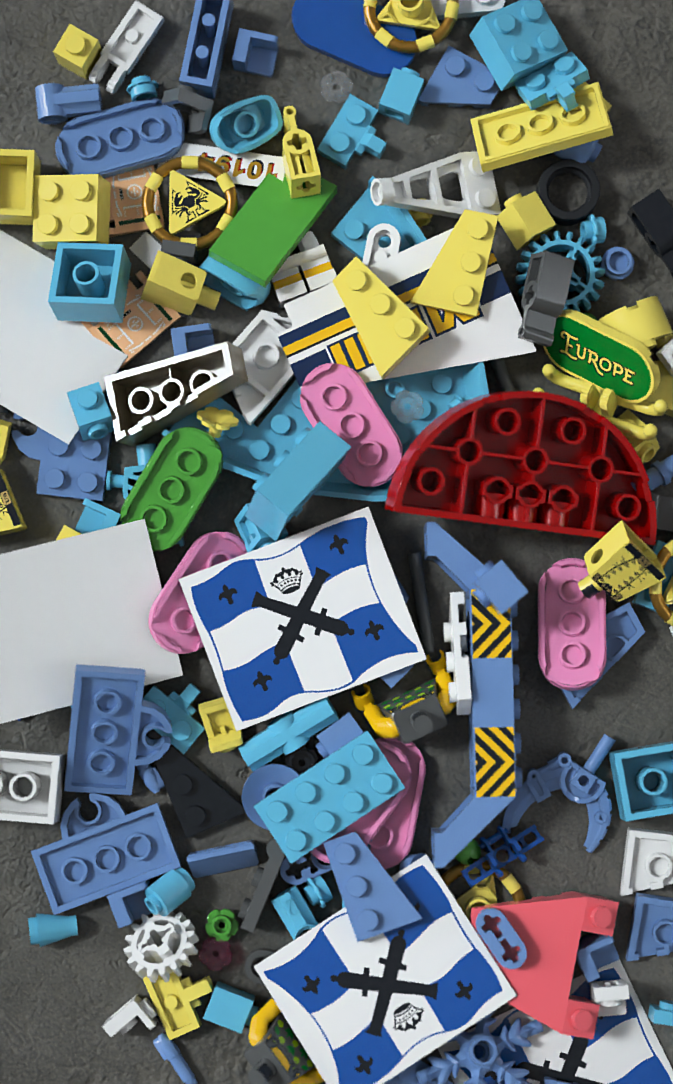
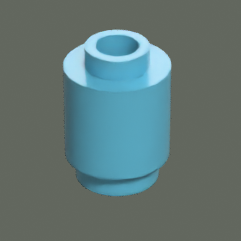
M181 867L166 872L145 889V905L153 914L167 916L191 897V892L195 889L194 880Z

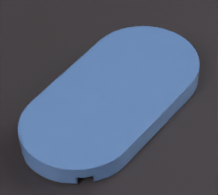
M144 98L104 109L101 112L76 117L67 122L62 128L63 131L57 137L55 142L57 159L62 169L68 175L99 174L103 178L167 161L177 154L185 139V126L179 110L161 104L162 99Z

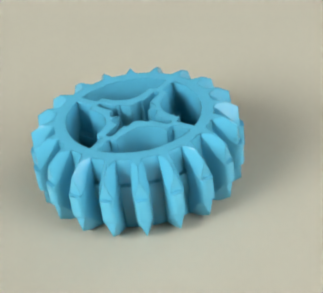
M554 231L552 241H550L546 234H542L540 236L541 245L532 240L529 243L531 252L523 250L520 255L525 262H518L516 265V270L524 274L516 276L515 283L525 284L531 254L543 251L567 253L566 258L577 259L583 266L586 274V285L580 282L581 278L572 271L568 291L571 293L575 291L579 295L566 300L563 310L573 309L580 312V306L583 310L589 311L592 307L589 300L597 301L600 297L594 289H603L605 284L602 280L597 279L604 276L605 269L595 267L601 263L602 257L595 256L591 258L590 256L595 250V246L589 245L584 249L582 245L585 238L581 236L577 243L571 241L573 237L572 232H567L565 240H561L560 232ZM524 286L518 290L519 296H522Z

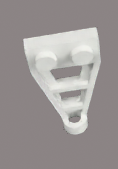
M478 151L460 152L391 178H375L371 183V199L376 206L386 205L457 219L461 217L465 209L497 216L501 213L493 170L482 171ZM449 173L458 174L462 201L448 200L442 197L439 183L441 176ZM426 179L430 200L414 199L410 182Z

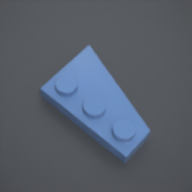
M630 602L606 614L607 660L601 677L591 686L581 690L561 689L571 709L581 701L587 692L602 679L603 675L645 633Z
M636 892L626 960H639V957L657 955V957L670 955V952H673V898Z

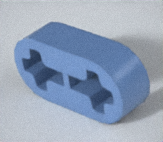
M494 907L482 909L476 917V929L483 941L503 967L507 969L521 967L526 960L527 950L517 932L499 909ZM489 914L491 918L496 916L500 918V921L497 923L498 929L502 933L500 936L496 937L491 929L486 931L482 929V926L485 924L483 918L485 915ZM503 939H506L511 947L517 945L520 947V950L517 952L518 959L516 961H513L511 958L505 960L502 958L505 949L500 942Z

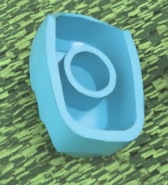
M258 95L240 100L219 111L211 119L209 131L211 139L217 147L230 153L239 154L253 150L277 135L283 126V119L276 101L271 96Z
M209 255L200 266V269L207 272L204 284L207 287L220 291V296L245 311L264 303L270 293V282L265 288L209 257Z

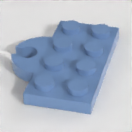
M106 388V390L104 391L103 394H104L106 403H107V405H108L109 411H110V413H111L110 405H109V399H108V394H107V388ZM14 414L13 419L15 420H25L17 414ZM39 427L31 436H25L18 430L11 431L12 438L18 449L30 459L40 461L37 495L79 500L87 498L91 501L104 502L112 432H109L101 439L82 440L80 430H78L68 445Z
M76 664L64 791L132 795L135 766L148 765L160 759L169 750L171 745L170 737L163 736L153 740L146 736L147 732L152 729H161L165 733H171L172 724L164 709L153 702L143 700L145 669Z
M89 793L90 801L96 804L98 808L97 817L91 821L85 820L81 816L80 807L82 803L79 798L70 803L63 813L60 825L62 839L31 851L54 915L182 866L159 802L127 814L121 803L110 795Z

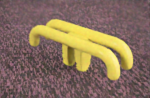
M545 364L543 366L542 373L549 381L560 387L581 393V403L600 416L607 418L622 434L646 441L656 438L658 430L654 424H647L643 427L615 418L613 415L618 405L650 416H662L666 414L668 409L665 400L659 399L655 403L647 400L639 403H628L618 399L615 392L611 389L606 388L602 391L592 383L584 382L558 371L552 364ZM537 387L533 390L538 392H545L540 387Z

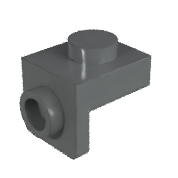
M178 85V88L164 91L161 104L189 115L185 130L186 134L192 136L205 133L213 118L211 111L214 101L198 95L197 89L187 85Z
M182 230L174 236L179 238H199L201 234L200 232ZM162 239V252L197 266L199 250L197 251L196 244Z

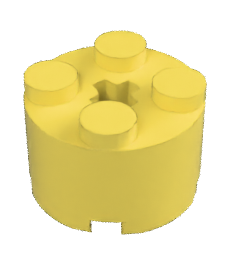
M657 296L636 301L637 305L629 308L623 306L598 320L640 341L648 349H652L657 346V349L662 348L673 338V331Z

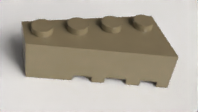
M226 341L104 377L116 441L134 447L248 382L242 349Z

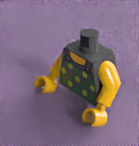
M439 650L441 658L436 662H432L429 654L426 656V662L432 673L436 675V678L386 701L374 705V698L370 686L367 684H363L366 694L362 696H357L353 690L351 691L355 707L358 710L364 711V716L380 738H396L403 744H407L449 724V713L455 708L456 703L449 702L448 682H453L451 673L446 670V655L443 650Z
M271 998L252 1017L248 1036L250 1043L244 1051L245 1058L253 1067L248 1072L250 1083H323L324 1079L275 1000Z

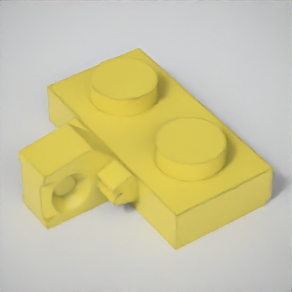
M174 972L170 973L169 982H165L161 976H158L155 983H152L147 976L143 978L169 1040L195 1030L202 1025L195 1008L202 1004L199 997L212 992V989L215 988L210 976L192 982L190 976L182 979L181 976L178 977Z

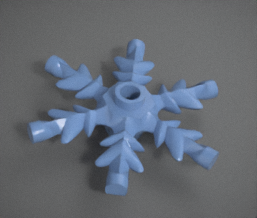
M494 1010L476 1022L477 1026L473 1032L462 1031L446 1042H458L460 1050L457 1055L454 1056L444 1052L446 1059L434 1056L428 1057V1061L433 1066L416 1072L417 1079L420 1084H426L438 1078V1084H444L451 1072L456 1079L459 1068L465 1067L470 1070L471 1078L463 1084H488L483 1079L488 1071L497 1073L498 1084L503 1079L505 1084H531L523 1078L529 1074V1071L522 1068H511L515 1061L504 1063L501 1060L500 1053L504 1048L516 1052L514 1045L531 1047L532 1043L527 1038L543 1032V1026L538 1020H533L521 1026V1018H517L509 1031L504 1025L501 1035L493 1036L489 1031V1026L497 1021L496 1018H490L496 1011ZM476 1045L481 1046L483 1049V1056L480 1059L474 1056V1047Z

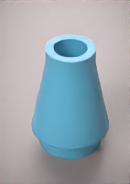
M36 913L37 917L28 918L31 945L39 944L40 947L78 935L76 915Z

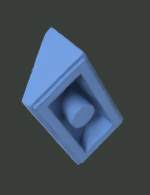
M253 839L190 852L186 857L191 873L195 878L259 864L256 844Z

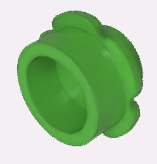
M226 908L222 910L215 909L207 916L206 932L210 937H214L216 941L226 942L230 940L232 935L237 933L239 924L231 910ZM220 922L225 923L224 928L219 927Z

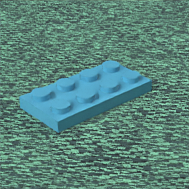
M367 730L253 807L292 864L403 790L405 786Z

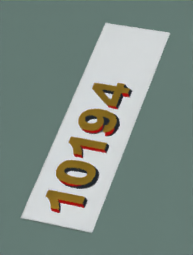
M184 142L177 154L169 159L181 156L203 157L223 168L234 184L258 187L268 173L282 182L285 175L283 157L253 152L234 154L218 147ZM164 161V162L159 163V164H158V167L161 166L162 164H164V163L167 162V161ZM180 169L176 171L187 177L217 181L215 177L201 169Z

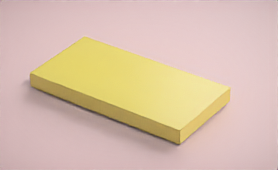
M599 82L575 88V98L579 106L568 112L554 99L533 111L524 103L470 119L482 171L487 172L613 136L612 126Z

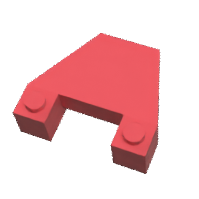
M568 891L558 895L538 896L528 900L507 901L472 907L469 921L478 935L479 933L476 929L478 913L487 907H494L505 915L526 947L527 957L521 967L507 969L497 961L481 938L517 995L507 1003L563 1035L594 1039L600 1005L585 997L569 995L581 931L613 937L619 902L603 896ZM489 914L483 917L485 924L482 926V929L484 931L491 929L496 937L500 936L502 933L497 926L500 918L498 916L491 918ZM503 939L500 942L505 949L502 958L504 960L511 958L513 961H516L518 959L517 952L520 950V947L518 945L511 947L507 940Z

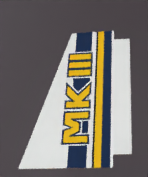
M453 228L368 266L431 331L385 379L536 352L533 342L518 338L522 316L492 249L477 317L410 303ZM330 283L284 304L292 327L278 333L277 336L300 389L306 376L316 367L326 363L342 364L352 368L360 375L364 383L383 380L334 283Z

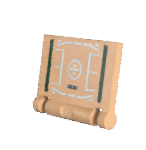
M154 165L104 178L111 183L110 223L115 221L116 228H109V238L149 230L144 221L141 202L144 186L155 171ZM157 190L154 196V211L163 228H165L159 191Z
M141 270L135 276L143 286L137 289L129 280L122 323L99 322L93 326L91 322L80 321L95 338L128 355L120 368H123L181 318L176 310L141 299L148 279Z

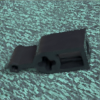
M658 189L631 206L627 214L651 250L662 259L673 277V208L661 190Z

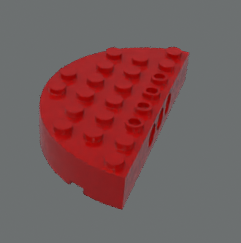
M501 391L485 394L464 401L437 417L416 437L401 458L390 483L384 508L393 512L594 538L604 537L617 523L623 521L646 544L656 545L655 501L652 500L648 484L650 480L640 457L631 443L607 418L600 416L586 405L568 397L548 392ZM631 482L634 483L636 491L632 487Z

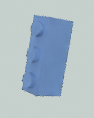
M196 0L179 82L180 85H187L197 89V94L206 98L215 99L234 7L233 0Z

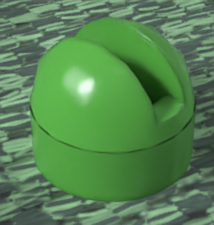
M473 838L454 858L463 865L473 864L474 859L478 860L481 856L479 844Z

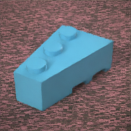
M321 421L312 430L306 427L294 443L297 446L290 453L285 450L273 465L276 469L270 475L263 473L252 487L255 494L245 517L274 541H277L283 534L282 531L293 516L297 517L303 510L302 506L315 492L321 489L342 464L351 448L348 443Z

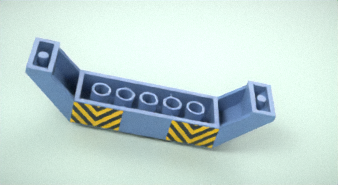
M426 522L424 526L425 560H433L465 592L467 655L469 657L472 697L471 714L468 715L470 794L440 827L431 828L432 863L434 868H444L516 797V788H522V770L515 766V754H521V735L514 730V719H520V700L514 698L513 685H519V665H513L512 651H518V631L512 630V618L517 617L518 606L516 602L501 615H498L491 605L485 608L473 594L477 589L473 583L479 579L475 572L484 564L436 522Z

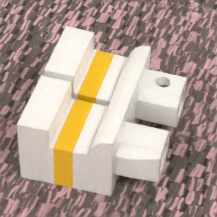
M312 231L307 232L299 242L298 248L300 253L289 256L271 280L280 308H284V304L308 294L299 271H302L309 292L333 283L332 280L337 276L328 258L324 244L319 245Z

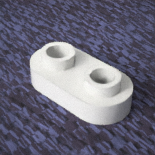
M386 223L378 224L370 230L362 261L367 267L400 252L401 236L398 230ZM385 236L391 239L390 245L386 248L380 247L379 240Z

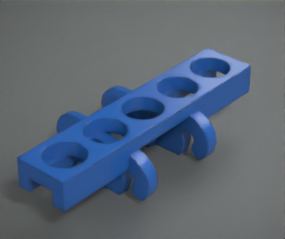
M535 824L511 839L507 835L508 830L506 828L503 829L500 825L497 826L498 832L491 837L485 839L481 836L479 838L481 842L479 846L481 849L484 848L487 854L461 871L469 886L473 887L493 873L498 878H501L504 874L499 869L516 858H519L522 863L527 861L524 853L544 841V838L537 831ZM532 832L536 836V840L531 844H527L524 841V836ZM502 838L504 844L492 850L490 845ZM505 850L508 853V860L506 862H499L496 858L497 851ZM486 860L492 868L489 871L484 870L482 867V863ZM477 868L481 876L475 880L470 879L468 872Z

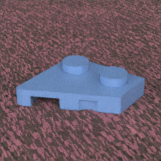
M448 46L419 97L418 104L421 106L448 104V107L470 105L473 108H490L500 89L486 65Z

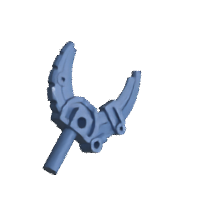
M604 733L583 767L574 762L567 752L562 751L556 758L548 761L547 765L539 769H529L522 788L517 789L516 797L506 808L502 828H506L508 830L507 834H510L511 828L518 825L522 815L533 802L537 801L539 803L552 796L550 792L561 789L569 800L578 804H586L589 824L584 846L587 848L586 851L592 853L600 844L599 841L605 837L608 831L606 827L610 825L612 817L610 813L612 803L611 799L607 797L609 794L605 789L606 782L596 776L595 772L616 740Z

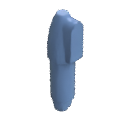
M150 764L136 766L143 783L151 792L155 794L165 787L156 767Z
M159 1034L153 1040V1043L163 1060H168L183 1083L198 1084L194 1073L181 1055L176 1043L173 1040H169L166 1034Z

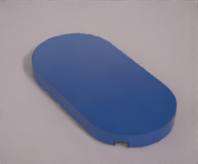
M364 0L295 1L292 9L294 31L301 43L314 51L370 75L383 78L391 75L393 67L400 70L408 68L416 53H401L391 50L374 38L364 18ZM379 4L376 5V16L384 8ZM380 23L381 27L397 39L404 41L417 40L414 28Z

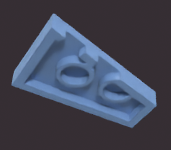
M356 831L323 843L357 942L423 919Z

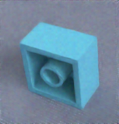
M519 0L484 15L469 34L501 91L515 86V82L564 56L568 51L540 0Z
M58 242L48 303L58 321L123 322L131 262L123 244Z
M673 741L608 752L620 819L632 821L673 814Z

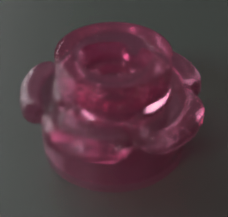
M214 937L206 939L202 944L203 948L199 951L201 963L206 964L207 968L212 971L221 970L223 966L229 965L232 960L230 944L222 939L218 941ZM213 951H218L219 956L214 957L212 954Z

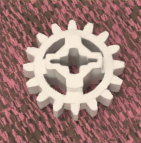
M172 911L167 916L153 914L151 918H148L145 914L141 915L143 923L141 925L134 923L131 925L135 931L134 935L125 936V940L130 945L124 948V953L129 958L127 963L140 978L143 979L147 976L152 983L157 981L158 976H161L165 982H169L170 973L172 972L180 977L182 975L180 967L182 965L191 967L192 963L188 957L198 953L193 945L199 941L198 936L194 932L195 927L190 920L186 919L182 912H178L175 915Z

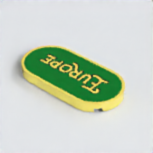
M573 309L562 311L561 315L556 319L552 345L550 347L543 346L550 360L558 368L584 382L594 384L596 388L602 391L606 388L611 389L615 392L618 399L628 403L642 402L657 390L660 383V369L657 362L653 363V360L650 358L652 353L643 343Z

